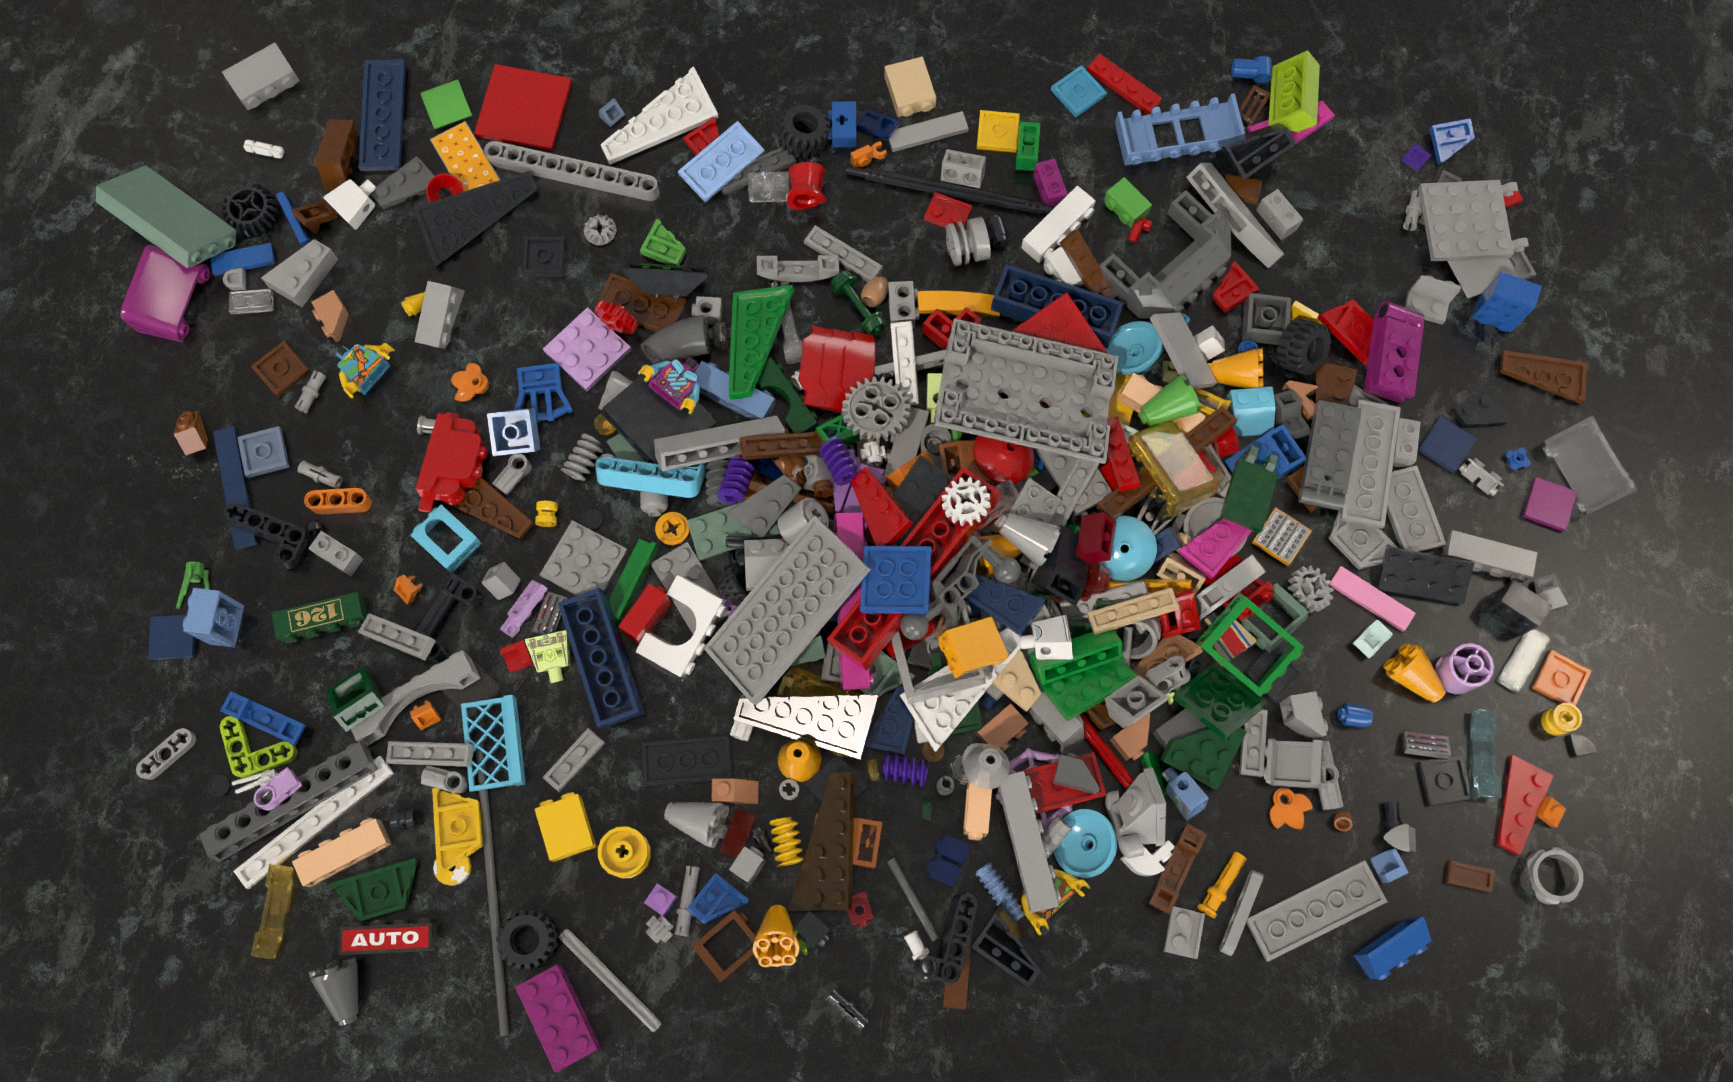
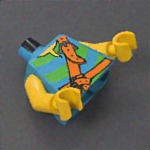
M384 343L381 346H361L356 344L351 350L341 346L337 350L336 356L341 359L337 365L341 370L339 373L340 381L344 391L350 398H353L352 395L356 391L364 395L390 367L386 359H390L388 354L391 351H395V349Z

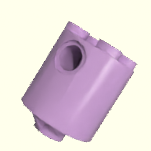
M1472 643L1462 644L1444 654L1435 665V671L1444 686L1443 689L1453 694H1465L1482 686L1490 680L1494 670L1493 659L1488 651L1480 645Z

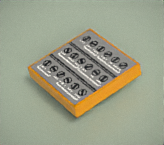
M1275 507L1266 520L1263 531L1256 535L1252 543L1289 566L1312 530Z

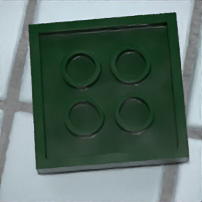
M1217 662L1176 691L1173 696L1176 702L1223 740L1264 709L1267 703Z

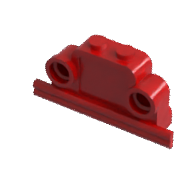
M457 413L437 414L415 488L421 496L418 508L421 512L431 513L435 500L445 501L450 505L461 503L466 496L465 488L475 486L478 478L482 476L483 459L487 457L488 448L484 446L481 440L482 435L474 422L459 418Z

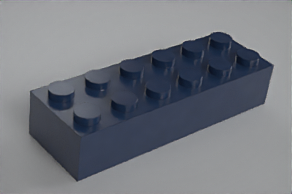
M1006 264L993 297L991 310L1026 321L1056 299L1068 293L1104 348L1108 349L1124 302Z
M596 588L559 602L558 606L597 727L607 728L645 714L606 592Z

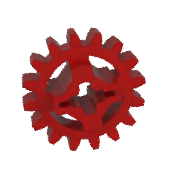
M600 301L594 309L600 321L613 331L632 334L639 325L632 314L620 304L617 305L612 302L609 304L607 301Z

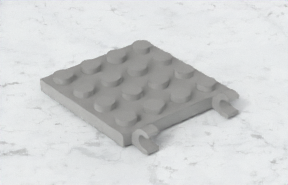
M1500 180L1421 183L1418 187L1431 261L1511 257L1514 252L1524 251V247L1529 246L1527 238L1511 240L1503 196H1513V191H1518L1517 182H1510L1501 185Z

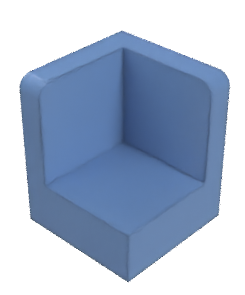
M1395 848L1370 858V862L1382 884L1389 883L1409 873Z

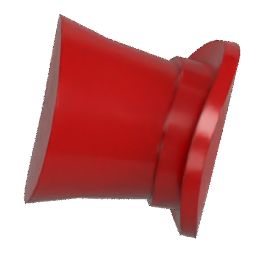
M803 162L789 168L788 174L792 189L787 194V205L791 209L805 210L826 202V196L821 191L825 175V168L822 165L814 162Z

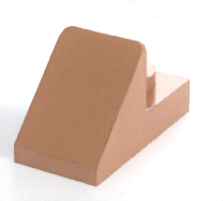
M1290 380L1286 382L1281 391L1285 392L1293 389L1302 402L1301 416L1305 422L1313 418L1315 403L1307 397L1312 395L1318 386Z

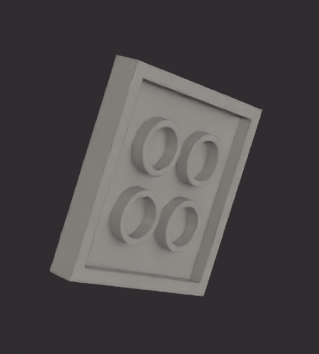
M571 521L541 571L540 576L576 596L596 588L605 591L627 555L628 549Z

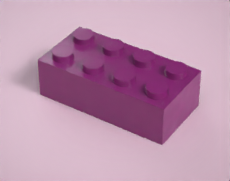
M557 964L515 987L554 1072L561 1071L601 1049L562 965Z

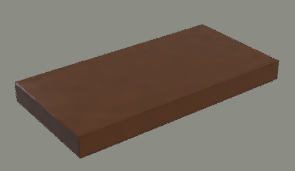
M610 273L597 302L598 304L600 301H607L609 304L612 302L624 306L634 319L638 321V326L654 332L679 321L687 303L684 298H672L670 295L652 297L650 294H644L632 280Z

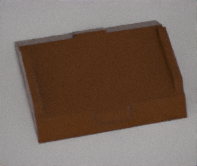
M1226 173L1225 181L1240 200L1257 205L1262 180L1250 177L1244 180L1235 174Z

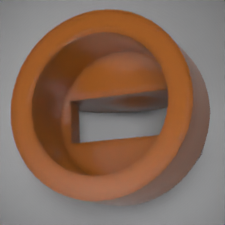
M1346 811L1337 813L1334 817L1335 828L1340 831L1350 830L1353 826L1351 815Z

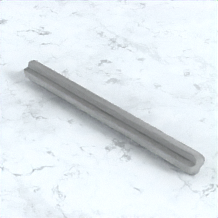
M565 929L560 934L559 939L652 1032H655L661 1026V1021L569 929Z

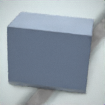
M615 98L599 110V117L610 127L625 115Z

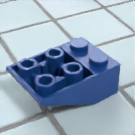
M1282 424L1227 459L1225 463L1233 473L1236 461L1241 459L1245 451L1249 450V447L1253 445L1259 448L1257 458L1254 461L1259 465L1263 466L1264 459L1268 458L1270 454L1278 456L1277 465L1274 469L1277 472L1278 480L1301 467L1307 458L1285 425Z

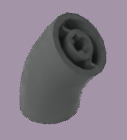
M700 315L674 322L646 339L641 344V349L653 364L658 361L671 362L674 359L682 363L689 357L693 358L699 355L710 354V334L707 318L705 315Z

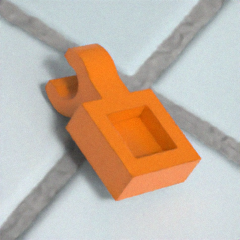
M876 142L871 147L867 145L851 152L852 166L857 168L864 167L872 161V158H885L887 156L886 150L882 152L877 151L882 148V143Z

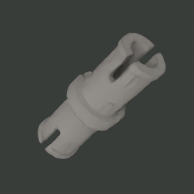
M1418 190L1411 192L1410 203L1406 207L1407 216L1403 227L1408 230L1411 223L1410 231L1416 230L1418 218L1422 214L1420 194L1416 197Z
M313 371L306 386H303V393L295 405L297 410L304 413L308 412L313 400L318 397V391L326 379L324 374Z
M305 460L298 466L299 473L313 478L317 483L322 482L335 489H338L342 483L343 478L341 476L328 472L322 466L317 467Z

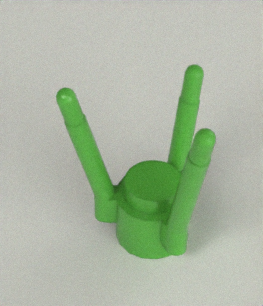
M186 563L184 580L176 608H181L190 582L197 583L203 578L205 589L210 590L209 571L204 570L203 563Z

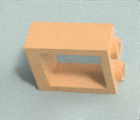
M968 780L963 835H968L969 840L981 841L983 837L987 836L989 830L992 789L975 787Z

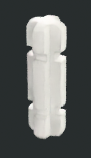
M245 140L243 146L247 152H256L257 154L274 156L275 158H282L284 154V149L281 146L274 145L272 147V144L258 141L254 143L253 140Z

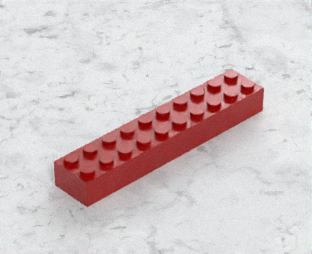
M962 467L952 481L959 484L960 478L967 482L968 478L971 477L972 483L979 480L981 483L980 487L986 486V493L990 494L988 502H990L991 506L990 508H985L988 515L1000 500L998 489L965 467ZM950 482L947 487L952 488V483ZM945 490L900 545L931 546L930 580H934L952 557H955L965 545L968 537L973 535L987 517L980 515L981 522L975 519L972 526H970L968 521H965L964 526H961L960 520L953 523L952 516L947 518L946 510H943L942 504L945 503L942 500V495H948ZM977 494L976 500L978 503H981V497ZM952 500V507L955 509L956 503ZM860 596L827 640L832 647L867 671L899 630L901 620L906 614L861 613Z

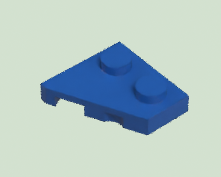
M715 873L687 908V911L705 924L746 905L749 899Z

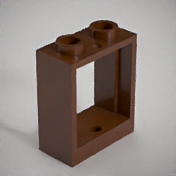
M733 910L692 945V948L720 982L725 981L754 956L753 947L727 970H724L704 944L733 919H735L754 943L758 930L752 931L747 925L750 921L742 911L737 913L736 910Z

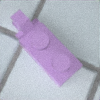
M531 580L507 613L509 617L500 630L513 638L520 631L522 623L530 617L536 604L543 599L544 593L548 588Z

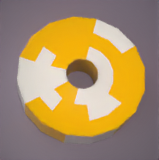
M466 857L456 864L454 871L447 870L443 874L437 872V861L435 860L434 874L438 881L445 885L454 886L461 884L470 874V859Z

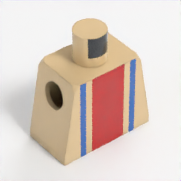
M1214 612L1204 620L1210 627L1218 616ZM1235 620L1212 648L1227 661H1231L1255 644L1257 640Z

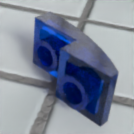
M774 458L747 460L756 470L773 481L784 474L774 463Z

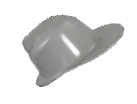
M930 424L921 433V453L927 450L936 466L942 470L939 445L952 442L948 429Z

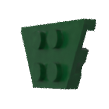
M417 858L409 859L330 883V887L340 895L342 901L347 907H350L360 922L407 909L418 860Z

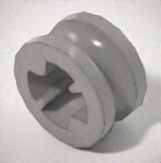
M787 779L780 784L779 792L784 799L793 800L799 794V786L796 781ZM787 784H791L793 788H796L795 793L792 791L793 795L788 796L787 792H783V788H787Z

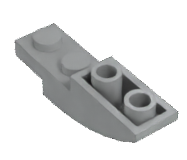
M1253 554L1195 596L1199 621L1266 572Z

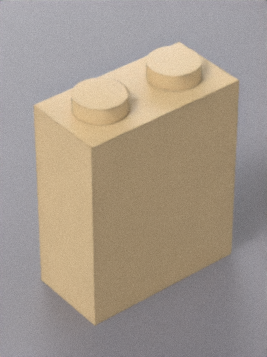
M923 57L885 66L884 77L897 117H907L916 112H927L935 108L936 95Z

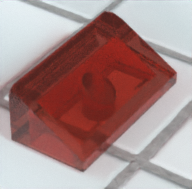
M736 809L720 852L737 858L747 844L757 817Z

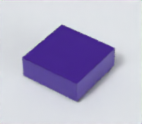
M1415 143L1402 158V161L1418 172L1431 157V154Z

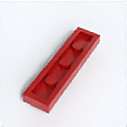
M1100 53L1087 67V71L1147 115H1150L1152 109L1161 103L1162 97Z
M1118 416L1107 419V425H1110L1107 456L1118 490L1121 492L1139 488L1140 480Z

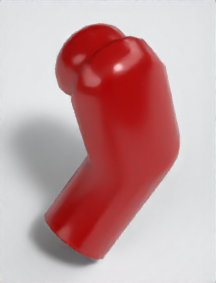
M1141 218L1135 222L1128 240L1137 243L1142 229L1149 231L1152 221L1146 220L1147 218Z

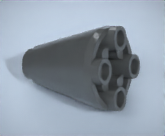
M355 957L341 962L340 959L327 963V968L325 969L317 968L309 972L312 984L334 1020L338 1021L339 1026L347 1025L357 1020L358 965Z

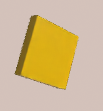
M980 110L977 149L1016 153L1020 114Z

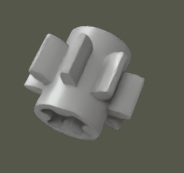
M653 915L646 923L649 928L645 932L656 943L660 940L666 943L673 935L670 930L674 926L662 915L658 919Z

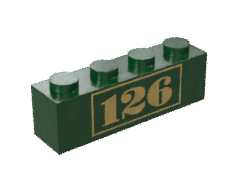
M359 592L272 612L275 637L284 643L296 642L297 638L317 637L319 633L325 631L328 633L340 631L341 627L345 626L358 627L362 625V622L367 617L364 596Z

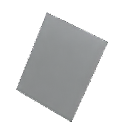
M1508 257L1448 260L1467 298L1481 294L1500 272L1519 278Z

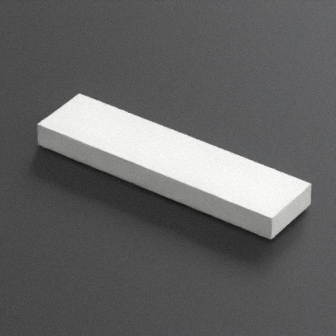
M912 322L891 323L895 383L900 384L899 391L905 389L904 397H909L908 404L916 405L919 404Z

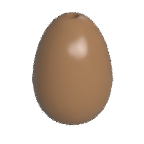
M882 276L874 277L864 285L861 299L865 305L876 307L885 300L888 293L887 279Z

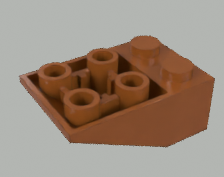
M956 441L939 445L943 471L953 478L962 467H965L990 485L998 484L988 479L977 467L973 456L975 441Z
M854 818L853 866L876 868L882 822Z

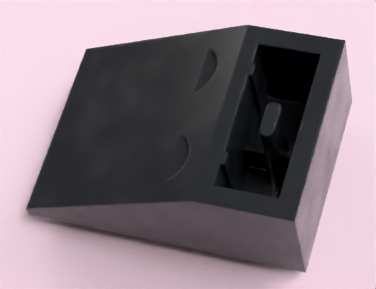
M1060 525L1061 529L1059 530L1058 540L1051 553L1048 552L1044 555L1046 561L1038 567L1031 583L1059 600L1076 606L1086 587L1089 564L1076 555L1079 535Z

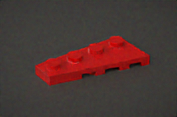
M865 466L850 482L875 546H892L913 525V522L873 472Z

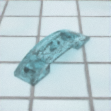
M1472 710L1470 726L1471 769L1478 797L1502 798L1501 778L1497 775L1494 739V734L1497 733L1496 711Z

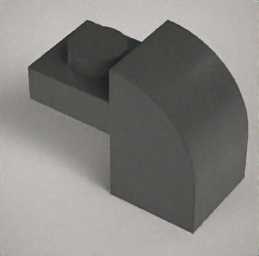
M1294 390L1275 394V423L1277 427L1284 424L1293 439L1310 435V428L1301 416L1302 402Z

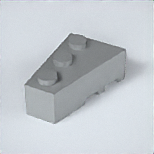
M314 239L261 277V279L270 289L303 307L338 261V258L330 248Z
M431 281L427 282L415 342L443 349L446 348L450 341V333L465 292L464 290Z

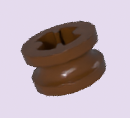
M825 479L816 481L813 484L814 496L820 499L830 497L833 494L832 482Z

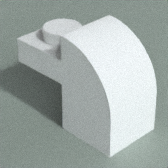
M1169 840L1165 841V845H1161L1152 854L1142 845L1143 856L1134 858L1123 856L1120 858L1134 873L1140 876H1153L1165 870L1159 862L1164 863L1173 855L1170 851L1174 848V845Z

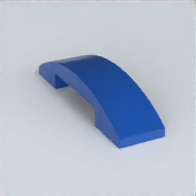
M230 691L220 710L295 746L306 725L232 691Z

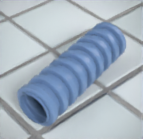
M986 864L976 872V877L979 876L981 878L979 881L985 884L984 888H988V894L993 895L992 899L997 901L996 905L998 906L1001 902L1015 921H1018L1025 916V911L1021 909L1022 905H1018V899H1014L1013 892L1010 893L1008 891L1010 888L1004 885V880L1001 881V875L996 874V869L993 870V864Z

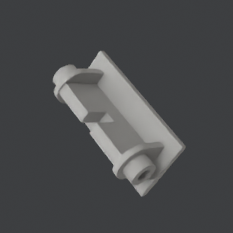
M1467 458L1466 460L1470 463L1468 465L1464 463L1459 468L1461 474L1472 483L1479 477L1481 480L1476 486L1487 495L1491 494L1494 496L1498 491L1496 486H1504L1500 482L1502 478L1493 471L1489 474L1483 469L1485 465L1477 458L1473 460Z

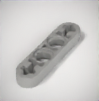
M1253 869L1247 876L1220 945L1219 951L1229 956H1232L1237 947L1263 880V874Z

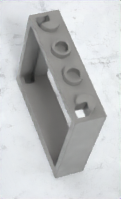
M965 602L966 608L962 609L960 613L963 625L972 623L968 618V615L972 614L969 602ZM899 630L891 639L908 704L986 684L985 677L989 676L987 666L977 669V676L915 692Z

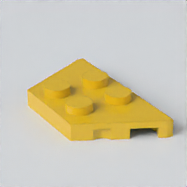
M432 788L437 872L443 874L483 846L480 802L471 798L461 797L458 794L447 793L438 788Z

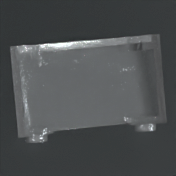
M1593 415L1544 441L1546 446L1543 447L1546 455L1548 458H1554L1572 490L1577 491L1576 496L1579 501L1575 503L1581 513L1586 512L1590 515L1638 491L1633 480L1628 479V473L1625 472L1606 441L1602 431L1600 432L1598 423Z

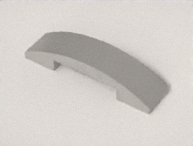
M818 255V261H777V256H757V275L768 279L786 282H808L839 274L838 255Z

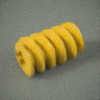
M792 817L770 821V825L777 826L771 830V834L778 835L772 839L773 843L779 844L774 848V852L781 853L775 857L776 861L782 862L776 867L793 865L804 860L803 857L797 856L798 853L802 852V849L796 848L795 845L800 843L801 840L795 839L794 836L800 832L793 830L792 827L798 825V822L791 821Z

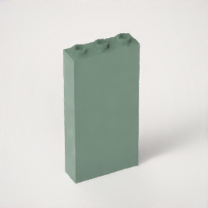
M146 165L96 185V202L187 269L235 246L236 229L229 226V224Z

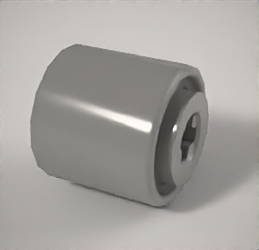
M805 498L781 514L778 518V528L784 540L791 544L814 515L829 527V517L824 507L813 498Z

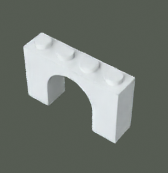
M677 575L667 595L684 603L694 612L697 623L694 635L688 642L682 645H674L651 632H646L636 652L679 677H685L693 671L695 667L693 662L697 655L700 656L706 646L704 641L707 636L710 637L716 628L714 623L717 617H721L725 612L726 606L724 604L727 600L686 577Z

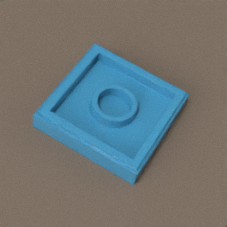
M1082 65L1051 86V91L1075 118L1106 97L1107 94Z

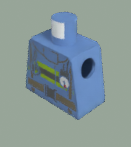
M1170 767L1162 773V776L1168 782L1166 793L1187 821L1205 809L1209 798L1187 772L1179 775L1173 767Z

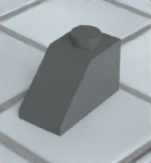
M1072 753L1060 755L1057 760L1052 784L1094 795L1099 793L1100 788L1083 760L1077 759L1078 756Z

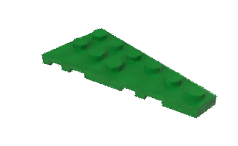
M793 285L733 293L728 393L731 400L750 398L752 396L795 290Z

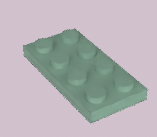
M740 503L687 520L700 562L722 555L723 552L737 550V548L726 547L725 541L728 535L759 537L728 513L730 509ZM777 521L774 522L764 537L773 538L781 535Z

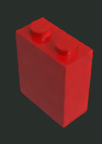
M648 584L618 626L626 637L638 645L646 632L652 633L672 606L669 600L670 596L666 594L667 591L659 585L654 587Z

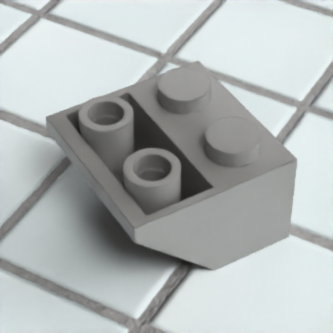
M1316 691L1291 695L1279 703L1284 724L1310 742L1319 740L1327 735V721L1325 718L1323 719L1321 713L1323 704Z

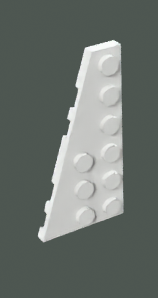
M694 66L687 75L675 81V85L668 91L662 92L643 108V112L636 118L630 119L629 124L623 129H618L605 140L601 147L609 164H612L697 128L713 117L718 119V113Z
M1008 628L1000 632L999 635L1009 658L1000 665L994 667L992 665L987 666L989 676L985 677L986 684L908 704L905 692L900 695L935 752L1020 650V637ZM947 665L915 685L914 691L917 692L977 676V673L974 670L963 674L959 678H955Z

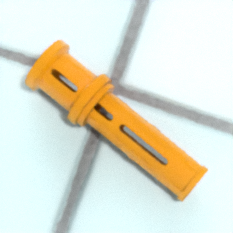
M1238 852L1233 853L1215 885L1208 888V894L1203 903L1197 906L1200 911L1212 918L1217 916L1216 911L1220 904L1226 901V893L1246 862V857Z

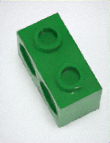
M1020 122L1016 170L1034 171L1038 160L1040 123Z

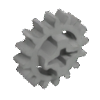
M1303 566L1291 574L1292 577L1288 579V582L1292 585L1288 587V590L1293 592L1291 596L1296 598V601L1305 609L1308 608L1310 613L1315 610L1319 612L1330 605L1329 601L1333 599V596L1329 593L1333 592L1334 589L1328 586L1331 580L1326 581V574L1321 575L1319 568L1313 570L1312 566L1307 568Z

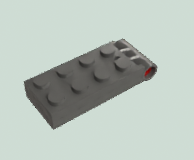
M1322 400L1315 403L1306 452L1307 460L1304 463L1298 502L1342 511L1345 504V495L1348 490L1361 408Z

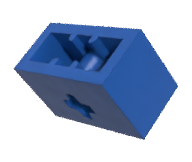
M856 101L832 102V110H828V121L832 122V127H829L828 140H832L833 147H856Z

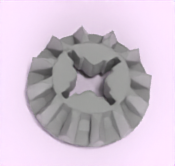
M597 214L595 217H590L589 221L585 223L583 231L589 242L595 245H604L615 237L616 225L613 219L607 215ZM599 224L604 228L601 235H599L597 230H594L598 228Z

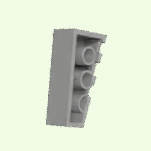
M1032 672L1041 695L1030 707L1029 713L1037 724H1044V730L1052 742L1055 740L1061 745L1060 752L1063 755L1064 753H1070L1085 740L1084 722L1079 715L1066 721L1042 691L1040 682Z

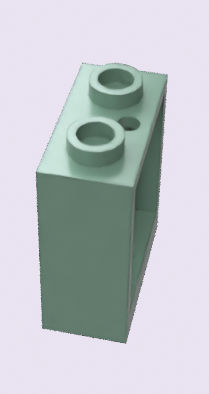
M1276 583L1273 585L1274 596L1271 600L1294 619L1284 629L1291 634L1307 619L1309 612ZM1269 602L1264 603V604L1261 605L1259 608L1262 609V608L1265 607ZM1256 614L1246 617L1243 621L1239 619L1238 623L1257 640L1256 645L1262 650L1266 649L1270 653L1284 640L1279 634L1273 640H1269L1249 621Z

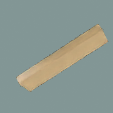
M1170 587L1087 612V616L1093 633L1096 635L1179 610V605L1173 589Z

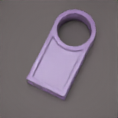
M286 767L255 792L254 803L263 810H272L303 785L294 772ZM272 791V800L268 804L262 805V796L266 792Z

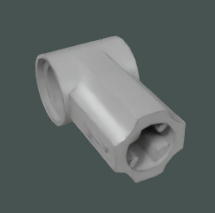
M513 454L508 461V465L492 484L508 496L518 482L531 472L532 465L530 461L522 454ZM524 461V466L521 469H516L517 463Z
M427 765L421 775V784L454 794H464L469 788L468 779L457 772ZM459 778L460 784L458 787L453 788V781Z

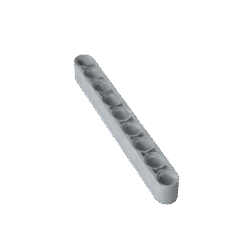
M497 141L489 142L484 149L489 162L494 167L520 173L530 171L531 175L646 201H654L660 194L657 180L650 175ZM647 187H653L651 190H646Z

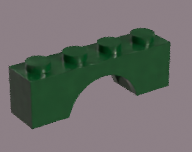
M769 358L764 364L756 384L760 391L766 390L770 393L779 394L789 402L790 411L785 418V425L791 434L815 432L818 427V417L813 410L809 411L806 405H803L804 397L801 394L797 395L794 390L796 388L790 378L786 379L782 374L784 370L779 362L775 363L772 358Z

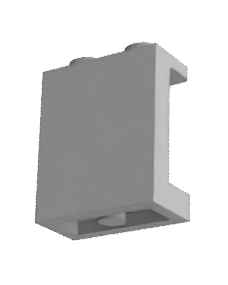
M1268 739V744L1265 746L1267 766L1264 767L1263 772L1266 783L1271 786L1325 789L1328 744L1322 740L1294 742Z

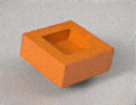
M1545 796L1536 816L1550 827L1557 828L1566 808L1553 797Z

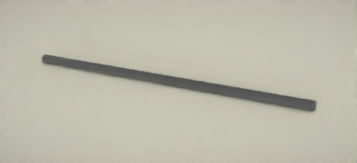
M484 741L480 745L482 749H484ZM477 748L475 751L476 764L479 765L485 758V753ZM485 763V764L483 765V767H482V769H484L485 771H486V763ZM479 770L477 773L478 785H483L487 780V775ZM488 789L479 791L501 1037L509 1035L503 959L500 957L502 953L497 950L499 942H496V937L500 936V932H498L500 922Z

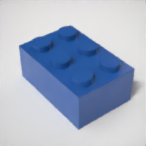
M1500 272L1478 297L1472 319L1477 320L1481 324L1495 326L1501 331L1512 332L1535 309L1542 286Z

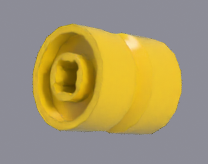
M1562 703L1547 709L1541 717V724L1544 730L1554 736L1574 731L1582 723L1580 710L1570 703Z

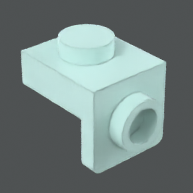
M1376 620L1362 632L1353 644L1370 658L1393 634L1379 620Z

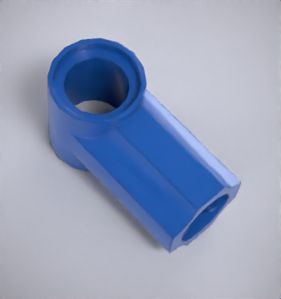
M1260 56L1255 58V60L1233 59L1232 77L1254 78L1253 80L1257 83H1266L1271 80L1272 59L1270 57Z

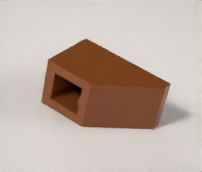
M199 411L182 413L176 423L174 436L185 455L206 449L208 438Z

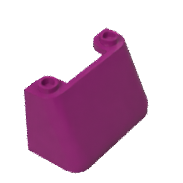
M147 245L122 304L121 318L136 332L183 343L185 336L189 333V325L183 318L196 283L203 284L209 279L210 268L204 263H199L187 269L159 247Z

